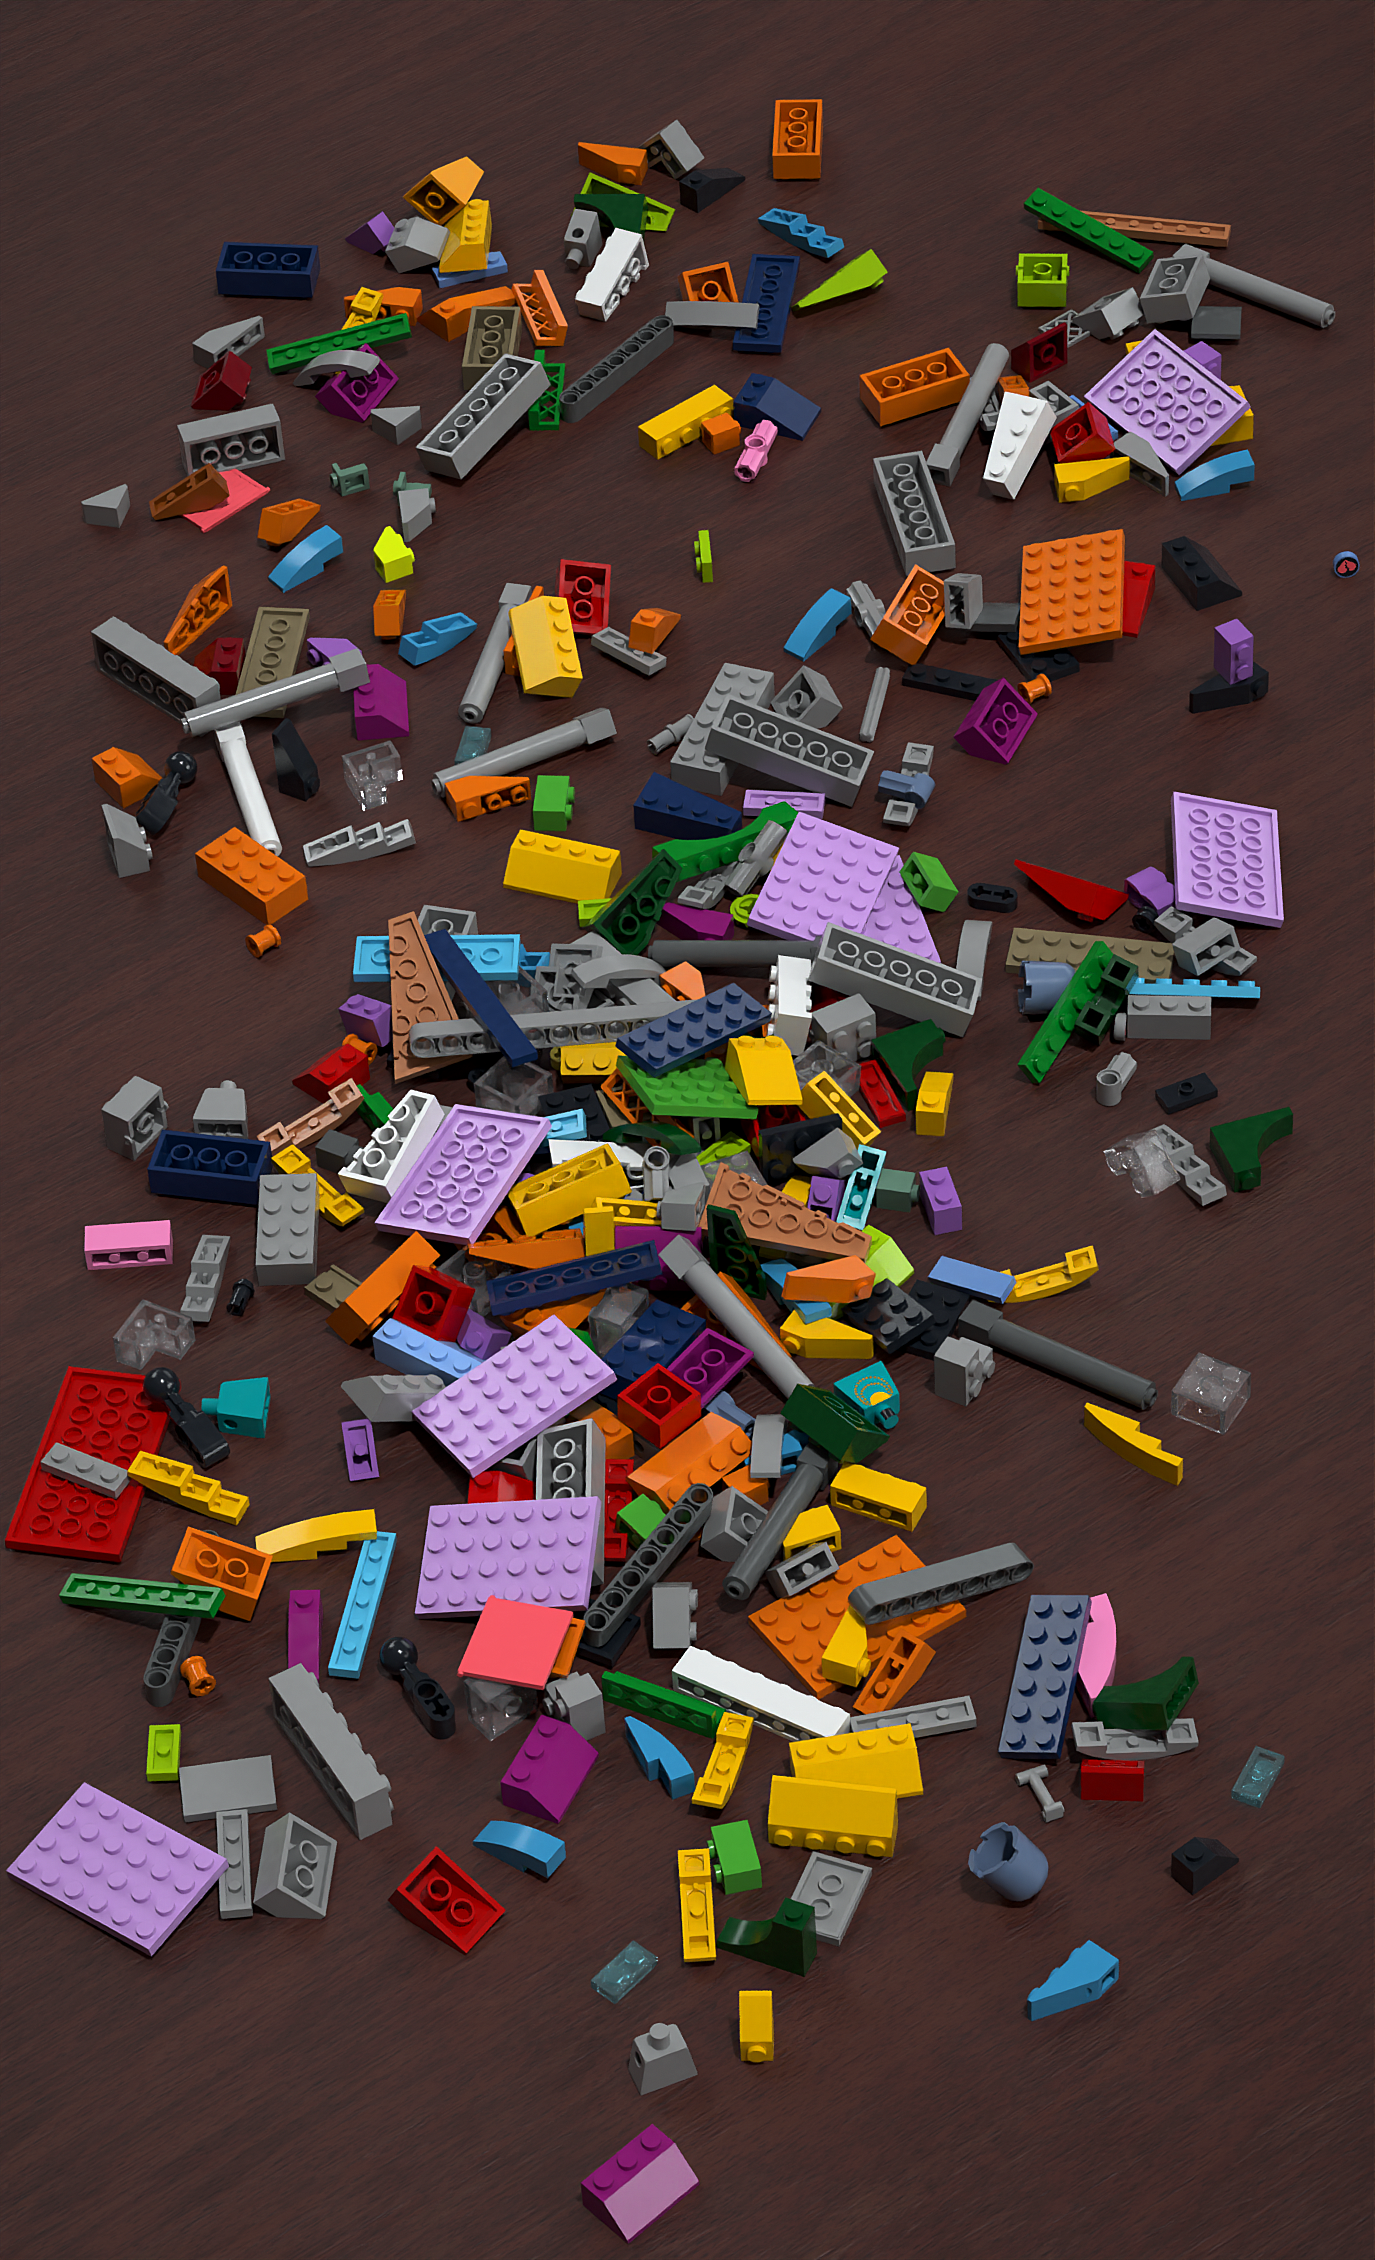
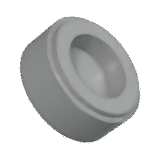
M1117 1013L1114 1025V1039L1125 1041L1127 1013Z

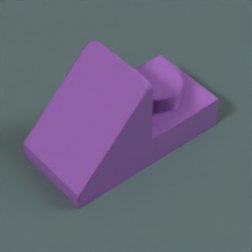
M366 1418L341 1422L350 1481L379 1477L371 1421Z

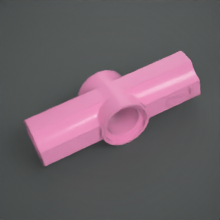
M762 420L761 423L756 425L752 435L745 439V449L734 468L735 475L741 481L750 482L751 479H755L760 467L767 463V454L778 432L777 427L771 421Z

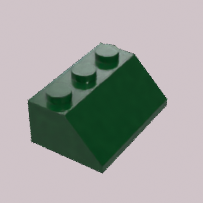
M797 1383L780 1413L789 1420L788 1425L801 1433L805 1432L809 1435V1442L819 1448L824 1447L829 1451L828 1456L841 1464L845 1461L858 1463L890 1438L888 1434L827 1389Z

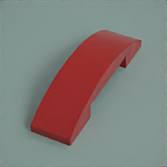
M605 1459L604 1561L626 1562L629 1547L628 1533L616 1531L615 1524L617 1512L633 1501V1488L625 1478L634 1472V1459Z

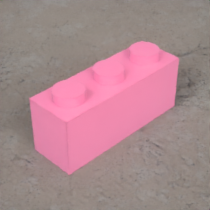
M170 1220L85 1226L84 1251L88 1270L173 1264V1237Z

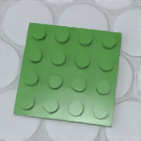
M618 1055L616 1067L652 1115L757 1119L758 1107L747 1104L726 1072L725 1065L717 1058L707 1057L705 1060L692 1059L654 1078L628 1056Z

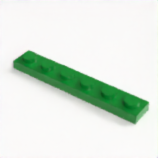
M1037 188L1024 202V209L1139 274L1154 258L1153 251L1040 188Z
M407 313L267 349L269 369L272 374L305 366L317 356L327 352L357 350L365 343L370 348L412 338L409 318Z
M1104 941L1094 942L1017 1064L1031 1083L1041 1082L1074 1030V1023L1087 1000L1091 1002L1101 982V975L1113 956V953Z
M71 1573L59 1594L64 1604L211 1619L214 1618L226 1596L222 1588L76 1573Z

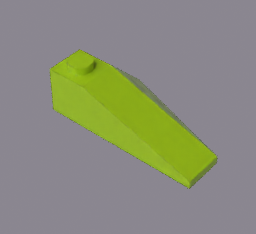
M591 172L581 191V194H639ZM646 197L648 205L646 230L666 232L675 209ZM599 221V226L608 227L606 224Z
M870 249L857 256L832 277L824 281L818 289L816 288L791 308L793 311H797L861 291L869 286L874 289L884 281L882 276L888 272L873 250Z
M870 1225L866 1226L862 1232L872 1236V1245L866 1265L876 1273L873 1287L886 1278L900 1287L914 1274L913 1267L890 1236ZM828 1302L832 1310L831 1316L827 1318L835 1321L843 1317L841 1308L849 1303Z

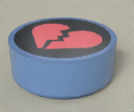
M1349 551L1339 553L1333 560L1335 573L1343 578L1355 575L1360 567L1357 556Z

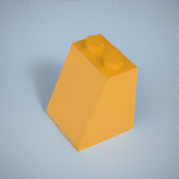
M466 156L431 171L410 189L403 198L430 222L442 226L467 204L484 171Z

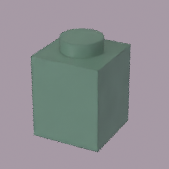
M882 1168L876 1187L877 1208L910 1213L913 1201L918 1202L920 1195V1185H916V1173Z

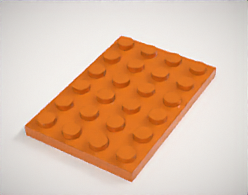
M1123 529L1023 546L1019 650L1021 655L1122 638L1125 553Z
M895 1535L840 1565L839 1570L789 1597H782L749 1615L748 1624L808 1691L819 1700L846 1685L822 1676V1656L850 1605L848 1603L849 1594L853 1589L862 1584L922 1568L925 1565ZM958 1600L876 1624L868 1625L865 1623L868 1659L871 1660L869 1671L878 1666L900 1628L924 1641L966 1617V1608Z

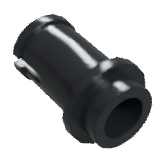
M239 1279L238 1282L233 1284V1294L226 1309L230 1312L234 1306L231 1312L234 1316H242L244 1314L249 1298L255 1293L253 1283L247 1279Z

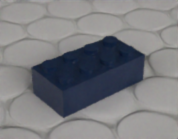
M224 242L216 268L218 294L313 298L321 269L318 245Z
M162 1130L147 1169L151 1193L259 1205L260 1175H270L273 1168L271 1144L268 1141Z
M656 1299L601 1359L614 1371L617 1380L599 1393L615 1399L618 1394L657 1363L667 1369L706 1329V1319Z

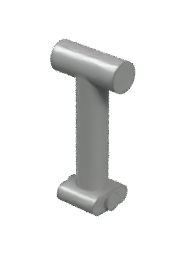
M1041 1765L1015 1774V1779L1019 1786L1026 1783L1031 1785L1043 1806L1041 1813L1046 1823L1063 1817L1065 1810L1061 1801L1054 1802L1041 1778L1048 1776L1046 1766Z

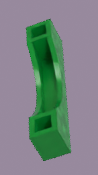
M783 801L763 808L760 815L751 824L735 833L705 840L674 839L652 847V859L662 849H665L682 867V871L676 881L679 882L739 861L738 856L741 850L748 843L754 842L768 820L781 825L789 833L798 812L787 802Z

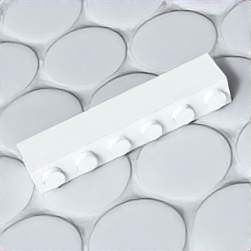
M690 1646L672 1670L674 1691L726 1709L728 1713L754 1717L753 1725L790 1741L797 1742L851 1733L850 1714L843 1709L823 1703L811 1695L795 1691L788 1685L779 1684L767 1679L760 1673H753L739 1667L734 1662L725 1661L713 1656L706 1650H699Z

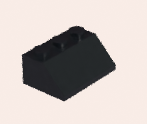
M1186 536L1162 543V568L1196 611L1242 596L1240 588L1206 547Z

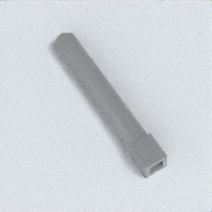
M1184 244L1172 256L1180 257L1203 254L1210 276L1208 284L1322 328L1332 324L1335 319L1333 305L1210 259L1209 252Z
M993 343L986 347L940 443H935L926 461L931 478L935 484L950 487L959 470L960 457L1009 358L1008 350L1001 344Z
M506 583L499 600V612L458 709L459 716L466 722L478 723L483 719L505 665L503 650L512 634L508 612L510 609L529 601L532 595L531 586Z
M358 648L329 657L330 663L184 712V718L180 719L185 734L190 733L191 737L336 688H339L340 692H344L370 683L366 662Z
M606 708L593 710L575 717L572 721L436 772L433 774V780H431L432 789L436 795L440 794L442 798H445V783L466 776H502L580 745L591 744L615 735L617 732L610 711Z
M678 1234L658 1254L676 1276L692 1289L741 1346L754 1352L752 1359L787 1399H789L797 1383L814 1387L809 1378L709 1266L710 1263L689 1239Z

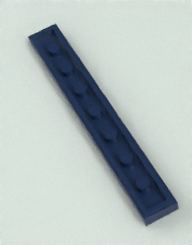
M442 929L424 935L437 967L510 1065L515 1067L538 1059L537 1050L447 930Z

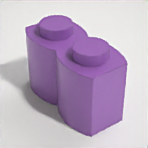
M1148 867L1124 879V893L1129 894L1128 900L1137 908L1148 906L1154 909L1159 916L1171 906L1176 908L1175 886L1167 882L1165 875L1157 869Z

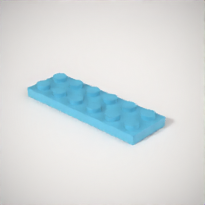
M520 934L450 935L484 981L518 980ZM357 936L353 969L354 982H391L389 936ZM438 968L442 980H443V981H448V980L446 979V977L443 975V973L440 971V969Z

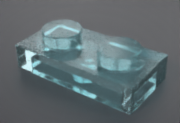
M465 726L454 760L455 765L486 754L492 736L491 728Z
M1255 1746L1231 1790V1798L1261 1808L1284 1765L1285 1756Z
M633 1940L591 1979V1988L616 2004L658 1964L657 1956Z

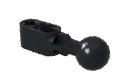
M177 751L167 757L164 763L166 778L160 779L158 784L146 794L133 815L137 823L144 827L152 836L164 826L178 803L176 797L179 794L178 786L189 783L197 774V762L187 752Z
M165 1367L152 1369L143 1380L144 1394L151 1402L165 1404L169 1409V1417L175 1424L178 1438L199 1466L205 1469L230 1454L228 1443L209 1417L202 1410L197 1411L191 1403L184 1402L178 1394L180 1381L175 1372Z
M393 1637L387 1640L381 1647L379 1654L382 1667L392 1675L402 1676L404 1679L403 1687L414 1702V1710L430 1735L440 1740L450 1738L456 1731L453 1703L436 1680L430 1678L427 1673L420 1672L417 1668L418 1651L412 1641L404 1637Z

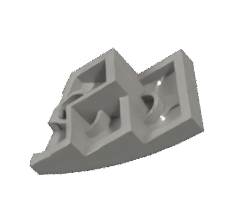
M552 944L549 966H536L533 993L561 1011L586 1009L594 988H583L571 975V971L585 962L602 957L603 947L583 944Z

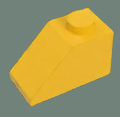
M828 1505L812 1508L798 1515L782 1543L783 1561L814 1544L827 1542L831 1552L841 1550V1530Z
M739 1991L741 2061H773L774 2020L772 1991Z

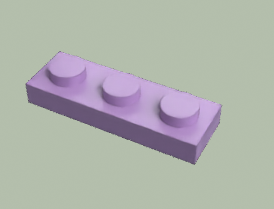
M746 790L743 815L759 816L763 808L785 801L797 812L823 819L825 793Z

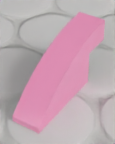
M1106 1593L1091 1597L1092 1605L1075 1684L1091 1718L1097 1717L1093 1714V1701L1104 1686H1112L1116 1666V1624Z

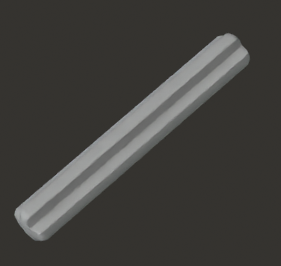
M878 667L876 669L859 733L862 742L867 741L870 743L874 739L890 679V670L887 667Z

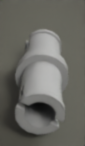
M687 714L673 725L668 724L665 726L661 733L647 740L649 750L657 755L669 745L679 743L681 737L687 733L693 722V716Z

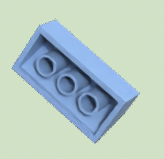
M389 1318L372 1336L375 1360L406 1375H436L443 1380V1384L446 1387L486 1361L463 1349L456 1342L437 1341L393 1318Z

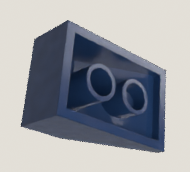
M755 373L750 375L733 401L734 420L738 421L740 427L754 430L756 425L761 423L762 420H768L777 427V435L800 441L804 440L821 413V407L779 380Z

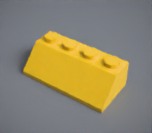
M474 199L467 202L444 226L449 229L450 234L440 258V273L487 269L492 231L489 200Z
M540 596L510 609L508 614L524 693L572 698L583 677L566 598Z
M520 829L510 848L503 888L576 904L581 900L610 898L622 875L620 851Z
M616 1042L561 1046V1078L563 1084L604 1083L617 1068L618 1055H626L615 1047ZM620 1078L617 1083H623L624 1080Z
M607 1143L514 1184L507 1193V1197L525 1234L537 1237L554 1226L568 1224L575 1217L584 1214V1208H591L596 1197L623 1199L632 1190L621 1163Z
M911 1723L789 1743L792 1777L897 1789V1799L923 1795L918 1753Z
M777 1775L772 1776L768 1814L769 1843L780 1846L806 1847L813 1850L824 1849L842 1853L868 1854L875 1857H893L898 1830L897 1789Z

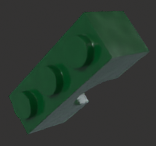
M1113 954L1101 975V982L1091 1002L1087 1000L1074 1023L1075 1034L1100 1046L1116 1014L1120 1011L1139 977L1137 965Z

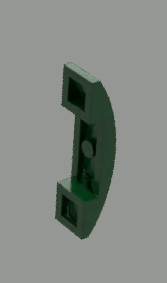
M646 1121L620 1125L603 1134V1140L617 1143L642 1141L643 1137L661 1140L662 1148L666 1149L668 1153L676 1155L701 1152V1146L694 1138L680 1128L664 1122Z

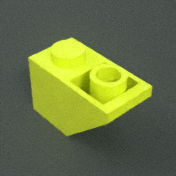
M391 526L386 527L373 552L375 569L385 583L413 574L412 563L415 562L412 550L404 545L401 535L396 534Z

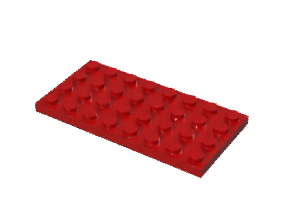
M68 1366L5 1538L6 1548L121 1562L147 1487L132 1478L117 1499H114L42 1470L40 1462L56 1442L126 1470L130 1468L140 1451L158 1456L170 1422V1411L165 1404L153 1403L145 1396L143 1380L146 1375Z

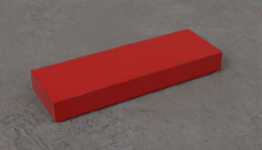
M876 1059L850 1066V1073L879 1128L906 1121V1114Z

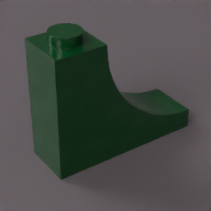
M645 194L574 195L575 209L597 212L599 221L606 224L613 232L615 228L642 234L644 242L648 214Z
M932 1019L871 1040L872 1060H877L891 1088L908 1112L916 1109L917 1087L914 1084L916 1076L928 1063L943 1056V1044L946 1042L945 1034L940 1027L937 1028Z
M1285 1107L1210 1127V1149L1234 1193L1261 1186V1164L1259 1159L1265 1149L1273 1142L1293 1134V1113L1290 1107Z
M1181 1657L1168 1670L1140 1682L1118 1686H1104L1092 1705L1093 1714L1097 1716V1721L1103 1722L1104 1729L1169 1730L1199 1684L1194 1657Z
M785 1897L776 1916L771 1919L746 1921L729 1917L717 1939V1948L805 1977L817 1955L815 1907Z

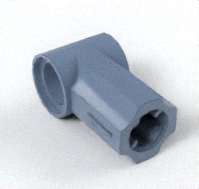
M888 770L882 772L878 784L879 792L903 798L905 802L915 803V808L917 809L925 806L935 788L934 780L926 774L918 773L911 777Z
M720 1390L701 1409L700 1419L713 1412L740 1426L749 1439L753 1436L756 1419L738 1408L727 1392Z

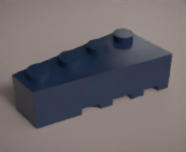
M653 772L633 805L635 829L674 839H712L743 829L742 812L656 772Z

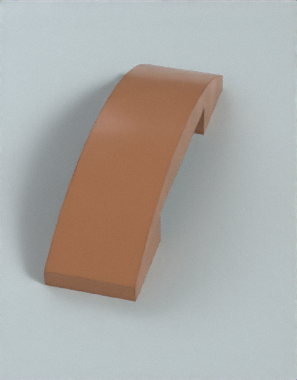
M350 1078L328 1092L332 1098L285 1128L281 1122H278L257 1135L259 1141L270 1142L272 1156H275L292 1144L298 1149L303 1148L322 1138L329 1129L334 1130L357 1109L364 1097L353 1079Z

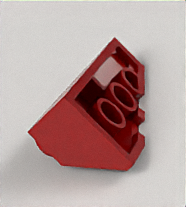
M1017 859L1014 862L1016 867L1067 909L1078 912L1077 918L1093 922L1094 918L1105 920L1129 896V894Z

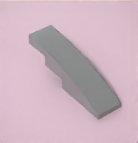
M674 301L666 303L665 315L672 318L673 327L704 330H712V328L735 330V328L757 330L760 306L759 304L737 302Z
M406 819L384 829L380 822L357 832L354 831L352 826H348L303 845L308 866H322L372 858L415 844L416 841L409 820Z
M1165 1124L1140 1134L1143 1143L1167 1173L1202 1206L1227 1195L1225 1185L1210 1174L1209 1165L1194 1154L1193 1145Z
M202 1235L191 1261V1275L186 1284V1298L180 1310L181 1320L209 1322L222 1283L231 1242L230 1236Z

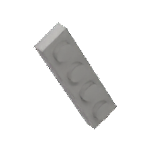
M970 1696L850 1717L852 1733L911 1723L914 1738L977 1727Z
M248 1810L216 1812L218 1854L226 1858L229 1867L219 1877L221 1919L253 1916Z

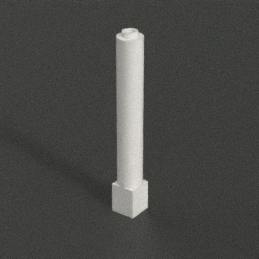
M240 721L215 729V742L221 760L227 768L250 837L278 857L282 851V846L246 747L245 735Z

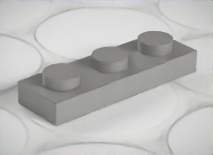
M610 627L592 635L591 645L621 660V662L640 670L644 674L651 675L666 666L667 657L655 651L653 654L629 648V637Z
M57 1442L40 1462L42 1470L114 1499H117L132 1480L127 1474L128 1470Z

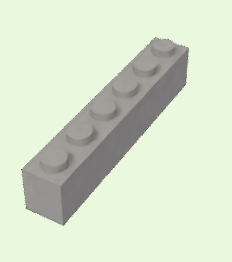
M594 930L571 943L602 946V957L621 955L618 950ZM650 978L609 979L607 988H597L617 1006L676 1001ZM641 1020L638 1023L643 1024L646 1023L647 1020Z

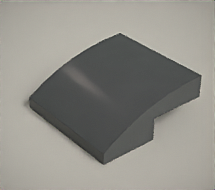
M1198 306L1192 318L1191 338L1240 339L1242 307Z
M983 602V608L971 629H965V631L1016 632L1017 625L1020 624L1021 603Z

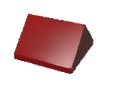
M1082 1759L1081 1800L1143 1802L1144 1761Z

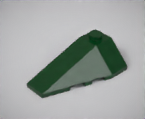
M662 849L583 928L588 933L593 930L597 932L621 954L638 955L649 943L652 936L651 933L656 922L660 919L661 911L667 898L671 895L682 867L665 849Z
M708 1204L706 1210L710 1267L716 1274L723 1272L733 1277L749 1297L765 1301L767 1298L766 1276L736 1211Z

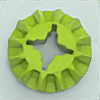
M758 894L743 895L732 902L730 914H733V919L737 925L745 924L747 928L749 927L747 922L750 914L748 913L753 909L759 897Z

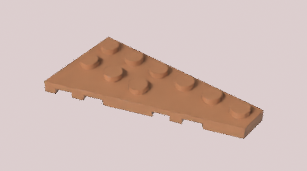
M414 911L388 920L395 1084L473 1057V1054L419 1058L411 1052L409 1030L413 1025L423 1022L459 1020ZM449 1036V1037H446L445 1039H446V1040H451V1039H453V1038H455V1037ZM419 1039V1040H417V1041H418V1042H424V1041H426L427 1039Z
M720 1162L698 1226L702 1228V1236H708L706 1208L710 1204L736 1211L751 1245L831 1260L856 1255L865 1264L872 1245V1236L844 1222L837 1223L827 1218V1215L819 1210L814 1212L804 1207L803 1202L769 1185L762 1186L752 1181L750 1176L744 1173L738 1174L730 1170L729 1166Z

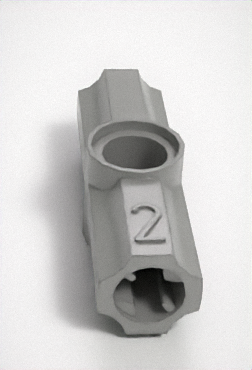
M860 580L853 582L846 589L847 596L851 598V604L854 608L858 625L865 627L869 636L872 637L886 612L881 599H875L868 585Z
M768 820L754 842L748 843L739 853L738 859L740 862L724 884L730 893L737 897L747 895L756 880L770 871L774 864L772 857L788 836L787 830L774 821Z

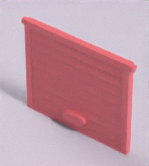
M237 469L219 472L227 481L230 496L222 503L210 509L179 516L201 529V533L204 534L269 493L270 488H265Z
M490 1595L458 1668L457 1676L460 1678L468 1676L544 1690L572 1621L573 1612L499 1599L494 1595Z

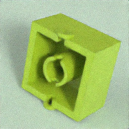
M1019 253V265H1016L1018 306L1066 307L1067 278L1069 276L1068 254Z

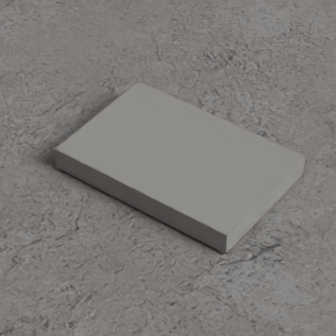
M271 1755L179 1768L185 1823L217 1818L216 1812L247 1809L248 1814L277 1810Z
M813 1851L791 1899L815 1907L816 1940L840 1946L871 1879L872 1868Z

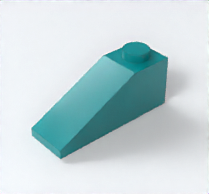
M859 1144L857 1151L863 1164L850 1174L836 1222H844L862 1231L876 1194V1187L882 1168H884L886 1151Z

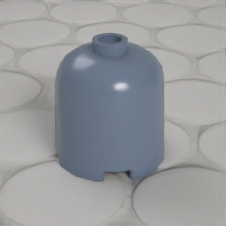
M1021 961L1018 977H1024L1023 989H1018V1005L1022 1015L1050 1014L1076 973L1075 969L1071 965L1062 962Z
M1001 1822L991 1826L981 1834L980 1837L983 1841L976 1851L971 1849L968 1861L970 1870L1009 1901L1027 1900L1041 1890L1049 1871L1046 1856L1016 1826H1008L1005 1822Z

